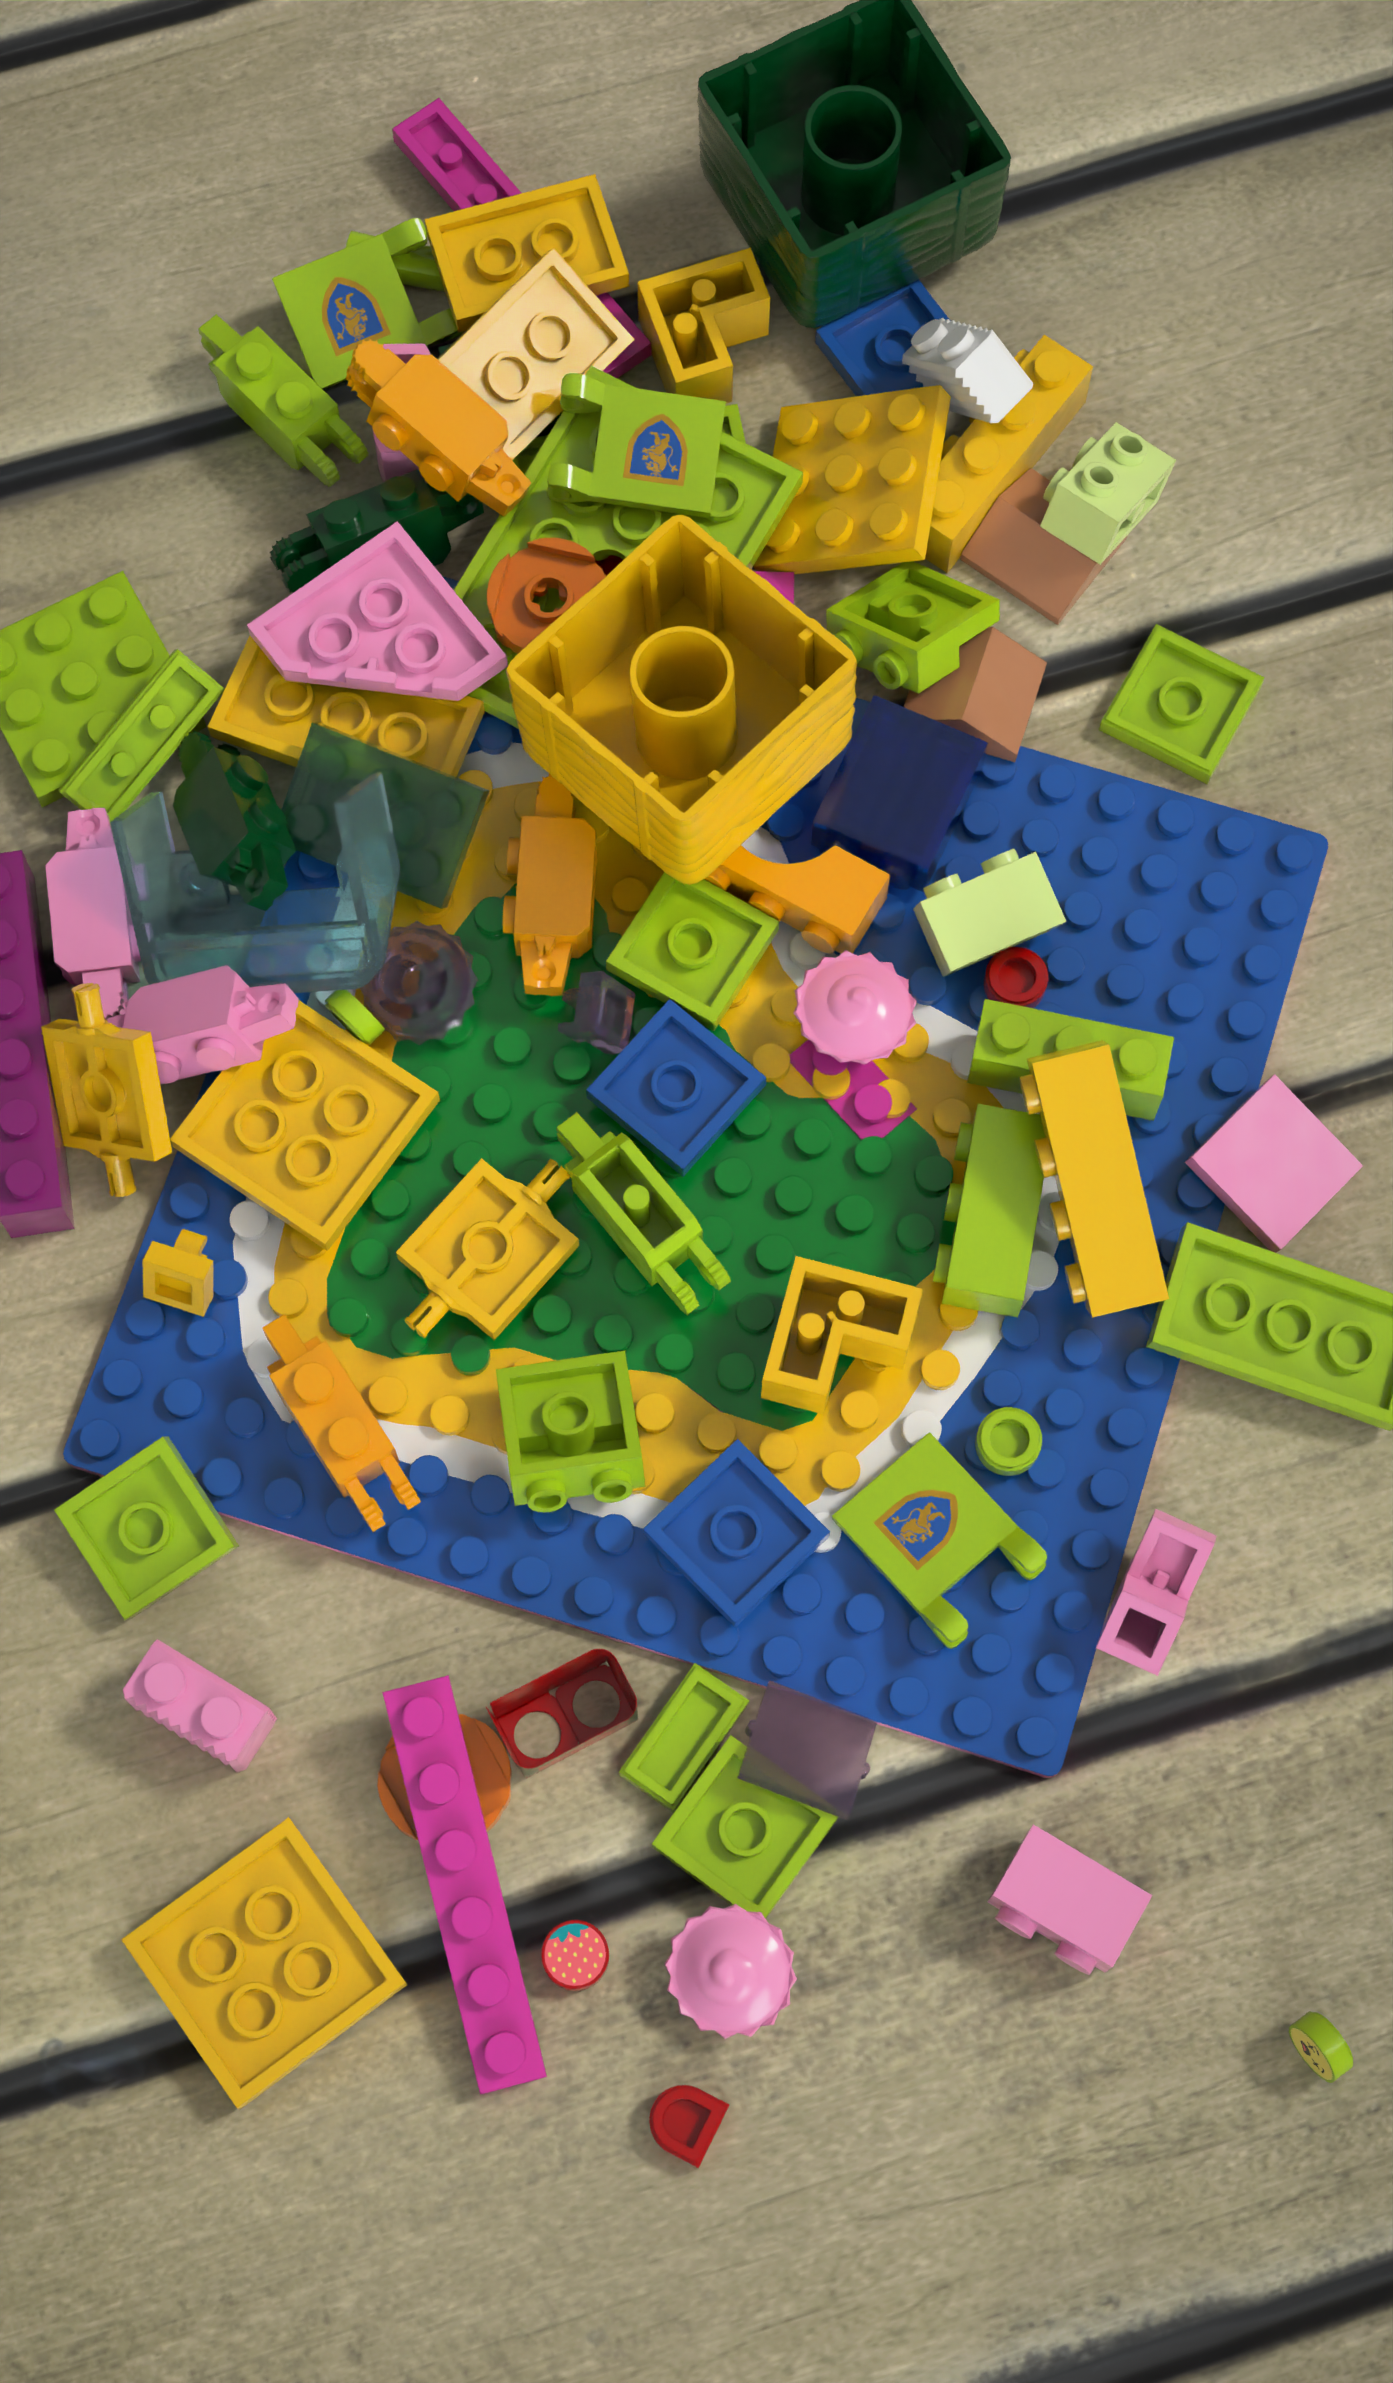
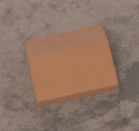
M1030 468L998 496L962 551L960 560L1058 625L1125 542L1127 536L1100 565L1040 527L1049 506V502L1043 499V495L1050 480Z
M989 627L959 646L960 667L919 694L909 690L897 728L1015 762L1047 662L996 628Z

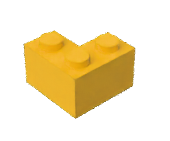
M751 248L637 282L638 320L644 335L651 342L652 356L666 393L726 401V403L732 402L733 364L727 347L769 335L770 295Z
M796 1256L762 1379L761 1398L824 1414L840 1354L903 1370L923 1289Z

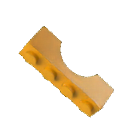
M836 845L816 858L793 864L774 863L761 859L740 846L705 880L744 900L749 905L779 922L782 921L802 932L801 936L815 949L832 954L834 951L842 953L845 950L854 953L887 899L890 874Z

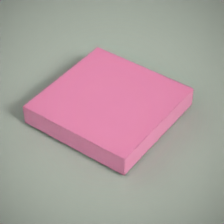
M1275 1074L1267 1079L1185 1161L1189 1168L1270 1251L1275 1253L1280 1251L1363 1167L1349 1150Z

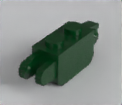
M416 469L404 475L392 477L382 484L345 499L333 501L323 508L306 514L310 526L289 534L288 538L282 537L280 541H276V545L272 546L273 550L270 551V559L276 569L281 570L283 573L281 574L283 577L282 581L289 593H294L398 521L433 566L443 563L451 551L447 533L483 514V503L469 493L459 502L456 501L446 491H438L426 483L420 471Z
M193 731V733L189 732L187 737L184 736L181 747L178 748L179 762L182 763L181 768L186 779L176 789L172 806L199 874L235 886L247 905L267 911L273 905L275 898L282 895L287 889L288 883L283 865L297 851L286 827V817L277 806L268 785V774L256 760L246 755H240L241 752L238 751V748L225 743L222 745L218 744V747L215 748L213 744H210L209 736Z

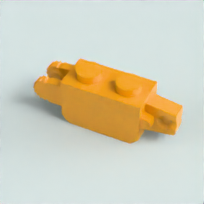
M369 339V341L363 340L362 344L357 343L356 349L352 353L351 365L348 366L345 380H348L347 386L352 388L351 391H356L357 396L371 408L366 422L372 426L374 434L381 443L391 450L401 451L418 466L420 474L430 486L438 491H446L456 501L459 502L469 493L502 516H506L527 494L531 482L503 450L508 438L507 420L433 355H414L405 364L391 350L384 349V344H379L377 340L373 342Z
M549 774L548 777H542V782H538L539 788H536L535 815L522 816L520 838L509 837L507 875H517L516 896L505 895L503 933L514 935L516 956H521L525 994L562 996L571 958L579 959L592 948L598 852L596 849V830L584 818H575L574 795Z
M285 1314L262 1328L264 1334L279 1357L277 1361L267 1366L270 1372L269 1376L278 1395L344 1498L348 1495L350 1496L372 1532L386 1525L383 1520L382 1510L375 1499L369 1497L363 1486L383 1473L391 1483L390 1488L400 1504H404L408 1510L421 1502L420 1498L398 1465L400 1461L394 1446L326 1340L321 1342L318 1336L303 1343Z

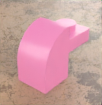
M1155 1509L1115 1595L1096 1648L1158 1676L1184 1620L1188 1601L1214 1547L1217 1536Z

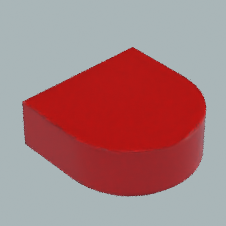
M677 2085L671 2087L657 2097L651 2108L649 2124L652 2136L663 2150L699 2169L730 2105L694 2086Z

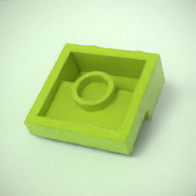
M914 561L902 562L826 609L827 631L852 650L858 667L873 672L878 681L887 689L894 690L901 686L918 694L960 667L959 646L1000 620V601L998 598Z
M625 1350L496 1369L509 1474L515 1506L528 1504L529 1508L533 1511L552 1512L562 1508L566 1504L567 1498L594 1495L601 1502L614 1503L629 1497L633 1488L645 1487L642 1453Z

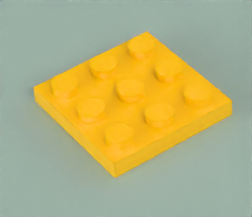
M941 385L781 407L772 457L802 471L803 483L753 567L757 571L794 572L795 575L925 560L951 399Z
M298 1000L294 1029L265 1039L261 1060L222 1070L172 1135L170 1142L182 1154L328 1251L438 1104L440 1098L436 1090Z
M289 1817L121 1939L235 2107L239 2110L408 1985Z

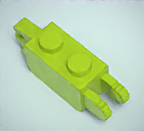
M216 314L198 328L199 334L202 336L201 343L203 348L214 358L208 365L210 366L209 369L216 376L221 395L227 404L291 468L299 470L305 466L315 477H318L320 482L331 487L340 480L341 476L335 463L323 453L327 446L333 443L348 459H351L356 464H359L369 456L367 448L360 437L340 418L338 404L259 326L251 332L248 331L243 336H240Z
M577 1112L556 1128L558 1140L573 1158L564 1165L565 1170L572 1179L573 1191L651 1286L658 1282L680 1310L688 1315L700 1305L692 1288L674 1270L690 1258L699 1269L703 1278L718 1290L731 1282L728 1272L703 1242V1229L695 1216L629 1137L623 1133L615 1136L609 1131L599 1138Z

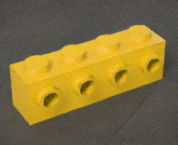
M1045 334L1030 352L1022 349L1014 357L1033 382L1032 389L999 423H989L970 417L969 422L971 424L959 438L953 434L943 444L925 559L946 573L960 559L962 551L998 496L1025 472L1036 465L1086 403L1093 366Z
M1101 1040L1027 1058L1030 1074L1019 1077L1028 1115L1040 1113L1045 1138L1034 1140L1043 1178L1055 1176L1060 1201L1049 1203L1058 1241L1070 1239L1075 1263L1064 1266L1073 1303L1084 1301L1086 1309L1093 1318L1169 1299L1109 1044Z

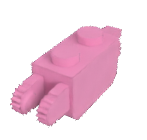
M105 808L68 812L66 851L56 852L45 865L54 962L61 969L64 979L74 987L85 983L99 984L104 1019L107 1020L110 1017L126 1013L129 1000L127 983L140 982L138 962L148 961L145 927L143 923L134 924L132 902L142 901L140 872L137 864L128 865L120 845H116L109 815Z
M225 965L140 987L128 1000L126 1013L110 1017L107 1021L117 1027L151 1032L161 1085L261 1060L265 1039L294 1029L296 1022L295 1012L298 1007L299 998L285 983L249 987L234 970Z

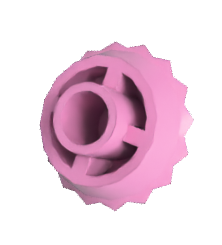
M845 950L836 958L822 957L816 968L805 971L803 984L794 990L797 1006L793 1013L801 1023V1035L812 1041L818 1052L831 1055L840 1063L854 1061L865 1065L874 1059L888 1058L893 1049L906 1044L907 1032L916 1024L912 1012L917 1000L909 993V979L897 975L892 962H879L871 952L857 956Z
M737 1904L724 1909L709 1906L701 1916L687 1918L683 1931L671 1938L672 1953L664 1963L670 1974L667 1991L678 1999L680 2014L693 2018L700 2031L715 2030L724 2039L737 2033L751 2037L761 2026L774 2025L778 2012L790 2005V1989L797 1980L792 1968L794 1952L784 1943L781 1929L769 1924L761 1912L746 1911Z

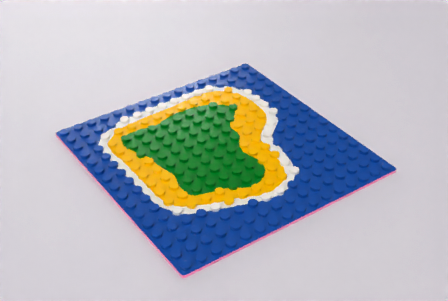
M442 576L454 590L459 581ZM856 698L853 704L855 712L852 723V738L846 747L780 807L741 846L761 859L774 863L793 864L816 858L836 845L890 874L887 899L853 954L858 956L871 952L879 962H892L897 975L909 979V993L917 1000L912 1012L916 1024L907 1032L906 1044L893 1049L888 1058H879L872 1061L889 1078L878 1084L886 1088L892 1098V1107L887 1118H897L903 1115L908 1110L910 1102L917 1110L885 1137L870 1136L861 1140L824 1100V1098L829 1100L838 1099L848 1091L850 1086V1073L846 1068L837 1075H825L815 1069L812 1087L792 1066L789 1055L808 1040L801 1035V1023L793 1013L797 1006L794 990L803 984L805 971L816 968L822 957L836 958L841 953L834 951V953L828 954L815 949L801 936L802 932L780 921L779 931L715 1031L705 1027L766 1076V1086L685 1176L682 1177L592 1103L586 1094L587 1088L665 1004L606 970V960L664 871L574 796L575 818H584L596 830L598 857L592 948L579 959L571 958L562 996L525 994L521 956H516L514 935L503 933L505 895L516 896L517 875H507V849L509 837L520 838L521 817L535 815L536 788H539L538 782L543 781L542 777H548L549 773L525 752L519 729L485 711L439 818L319 776L294 841L297 851L289 858L284 868L288 887L282 895L275 898L273 905L268 910L242 980L249 987L285 983L299 998L298 1000L350 1033L325 1007V1000L340 985L343 986L385 1028V1031L368 1046L439 1093L440 1101L328 1251L177 1150L64 1447V1459L73 1468L103 1477L161 1437L167 1436L220 1515L690 1665L696 1663L703 1669L1044 1778L1055 1777L1063 1766L1180 1358L1146 1347L1159 1302L1093 1318L1086 1309L1084 1301L1073 1303L1064 1266L1075 1263L1070 1239L1058 1241L1049 1203L1060 1201L1055 1176L1046 1177L1043 1181L1024 1301L1018 1318L942 1304L945 1284L933 1282L939 1244L952 1245L955 1222L944 1221V1213L950 1182L956 1184L963 1183L966 1162L954 1160L961 1122L973 1124L978 1104L1027 1112L1023 1094L967 1083L984 1000L988 999L984 990L985 972L993 956L943 977L913 908L920 901L927 899L923 888L957 873L961 883L984 874L980 865L982 862L1011 849L1016 850L1019 859L1036 852L1066 922L1056 929L1014 946L1035 952L1044 961L1048 970V984L1044 997L1033 1009L1174 1037L1164 1095L1154 1121L1126 1115L1163 1275L1166 1281L1180 1230L1187 1222L1215 1232L1218 1230L1225 1204L1189 1168L1185 1161L1259 1088L1327 854L1328 841L1323 835L1023 746H1020L1016 761L1012 762L901 730L897 727L902 711ZM222 1070L206 1073L195 1105ZM577 1112L599 1138L611 1131L615 1136L623 1133L632 1140L695 1216L703 1229V1242L715 1255L716 1259L720 1261L731 1280L730 1283L718 1290L703 1278L699 1269L690 1258L674 1270L692 1288L700 1306L688 1315L684 1314L658 1282L651 1286L575 1194L572 1189L571 1177L562 1184L546 1204L554 1219L579 1238V1247L495 1340L467 1317L455 1314L450 1310L429 1331L426 1338L419 1336L416 1329L413 1331L404 1319L428 1296L429 1291L423 1280L398 1260L396 1251L481 1158L505 1178L522 1183L525 1186L536 1177L550 1159L558 1163V1168L562 1166L565 1169L564 1165L573 1158L558 1140L556 1128ZM182 1229L207 1236V1243L201 1254L207 1255L208 1259L213 1260V1299L204 1317L143 1297L142 1260L152 1241L174 1247ZM796 1256L923 1289L903 1370L840 1354L824 1414L761 1398L762 1379ZM284 1314L303 1343L318 1336L321 1342L326 1340L394 1446L400 1461L398 1465L420 1498L421 1502L408 1510L395 1497L390 1488L391 1483L384 1473L364 1485L363 1487L369 1497H373L382 1510L383 1520L386 1525L372 1532L350 1496L348 1495L345 1498L342 1496L284 1405L271 1381L267 1366L277 1361L279 1357L267 1340L262 1328ZM625 1350L642 1453L645 1487L633 1488L629 1497L614 1503L601 1502L594 1495L567 1498V1502L562 1508L552 1512H536L530 1509L528 1504L515 1506L509 1474L496 1369ZM1004 1407L1018 1408L1027 1412L1036 1420L1042 1432V1447L1037 1460L1027 1471L1014 1476L999 1475L987 1469L980 1461L975 1448L976 1434L983 1419L994 1410ZM929 1432L1016 1525L1030 1535L1047 1554L1044 1571L1036 1578L1026 1580L1018 1573L998 1547L942 1595L945 1600L963 1615L968 1623L966 1639L953 1649L947 1648L936 1637L918 1612L832 1520L834 1513ZM738 1439L830 1531V1536L735 1628L643 1535V1528Z

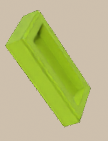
M694 1663L620 1769L619 1775L674 1813L749 1705V1700Z

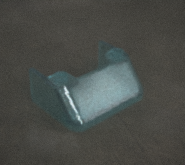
M382 773L369 774L334 803L343 847L338 855L336 864L340 887L284 891L282 895L275 898L273 905L267 911L247 905L240 894L231 895L229 884L200 875L190 850L175 851L163 792H151L110 822L143 972L148 984L151 985L225 965L234 970L249 987L285 983L294 993L357 989L368 984L382 970L385 964L400 877V863Z

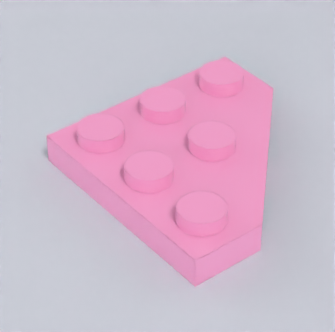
M398 521L247 624L250 636L286 681L459 701L508 667L506 654Z

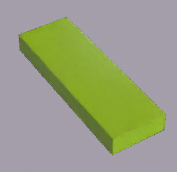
M175 649L58 792L80 810L105 808L112 827L184 740V736H188L189 732L193 730L217 701L225 688L180 650Z

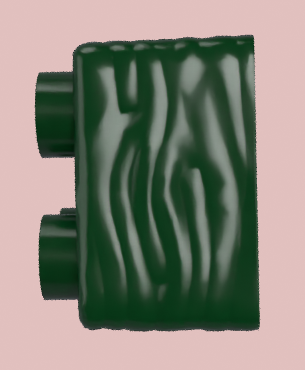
M859 0L845 6L839 12L792 31L777 41L752 53H745L736 60L705 72L699 78L697 99L699 107L700 164L704 176L751 248L786 309L800 325L806 328H817L826 325L862 306L908 286L944 266L960 260L968 254L978 251L994 238L998 229L1003 196L1009 177L1011 155L1000 135L959 77L950 59L912 0Z

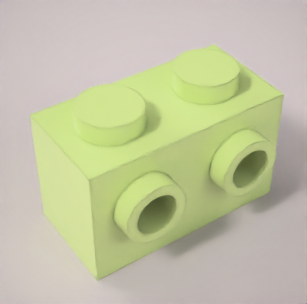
M1116 422L1099 441L1093 437L1086 441L1076 456L1070 471L1062 467L1054 475L1043 495V499L1049 502V506L1040 527L1101 565L1156 505L1176 459L1145 441L1140 435L1131 432Z
M1011 849L982 862L980 865L984 874L961 883L957 873L923 888L927 899L920 901L913 910L943 977L1056 929L1066 922L1036 852L1019 859L1016 850Z

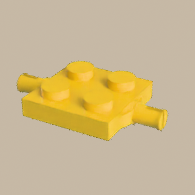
M85 983L71 989L78 1021L59 1018L42 1026L43 1040L63 1145L87 1150L104 1161L110 1196L124 1197L133 1194L137 1190L130 1158L155 1162L172 1153L151 1032L121 1028L109 1023L104 1019L99 984Z
M481 1158L396 1251L398 1260L421 1278L429 1291L428 1296L404 1319L407 1325L413 1331L416 1329L419 1336L426 1338L429 1331L450 1310L455 1314L467 1317L495 1340L579 1247V1238L554 1219L546 1204L562 1184L570 1178L568 1172L562 1166L558 1168V1163L550 1159L536 1177L525 1186L522 1183L505 1178Z

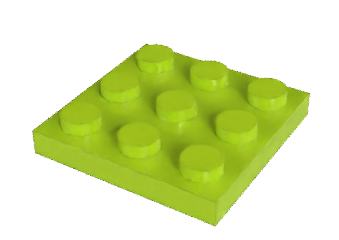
M123 571L0 630V730L42 808L64 797L58 792L61 786L170 656ZM202 717L190 733L207 727L204 717Z

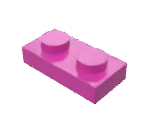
M809 1039L789 1055L792 1066L812 1087L815 1069L825 1075H837L846 1068L850 1073L848 1091L838 1099L829 1100L824 1098V1100L861 1140L870 1136L885 1137L917 1110L910 1102L908 1110L903 1115L897 1118H887L892 1107V1098L888 1090L878 1084L889 1078L873 1061L865 1065L854 1061L840 1063L831 1055L818 1052L813 1042Z

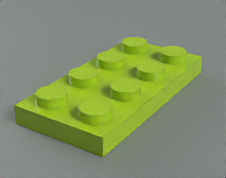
M1189 1222L1181 1228L1165 1281L1169 1299L1159 1301L1146 1347L1388 1431L1393 1429V1293Z

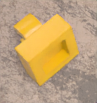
M182 1229L174 1247L152 1241L142 1260L143 1297L204 1317L213 1299V1260L208 1259L207 1255L201 1254L207 1243V1236Z

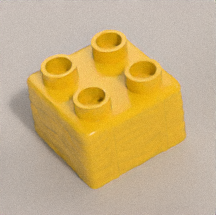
M682 514L672 516L659 526L602 581L575 602L510 661L506 669L510 683L509 688L512 694V706L525 752L614 831L639 849L650 861L658 865L667 875L688 885L697 884L717 869L780 807L829 764L852 738V723L855 712L853 704L856 700L855 684L857 679L855 674L857 660L852 650L823 628L814 618H809L767 580L746 567L739 559L728 552L725 545L716 541L691 518Z

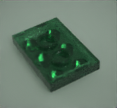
M314 722L311 724L281 810L286 817V827L297 851L442 909L448 906L490 790L322 723Z

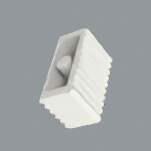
M944 318L935 319L923 325L913 335L911 339L912 346L903 354L902 364L910 365L909 372L917 374L916 381L923 383V387L941 385L950 395L949 411L985 422L999 423L1033 387V382L992 329L988 331L987 328H977L976 325L972 327L970 324H961L959 321L955 322L954 320L950 321Z

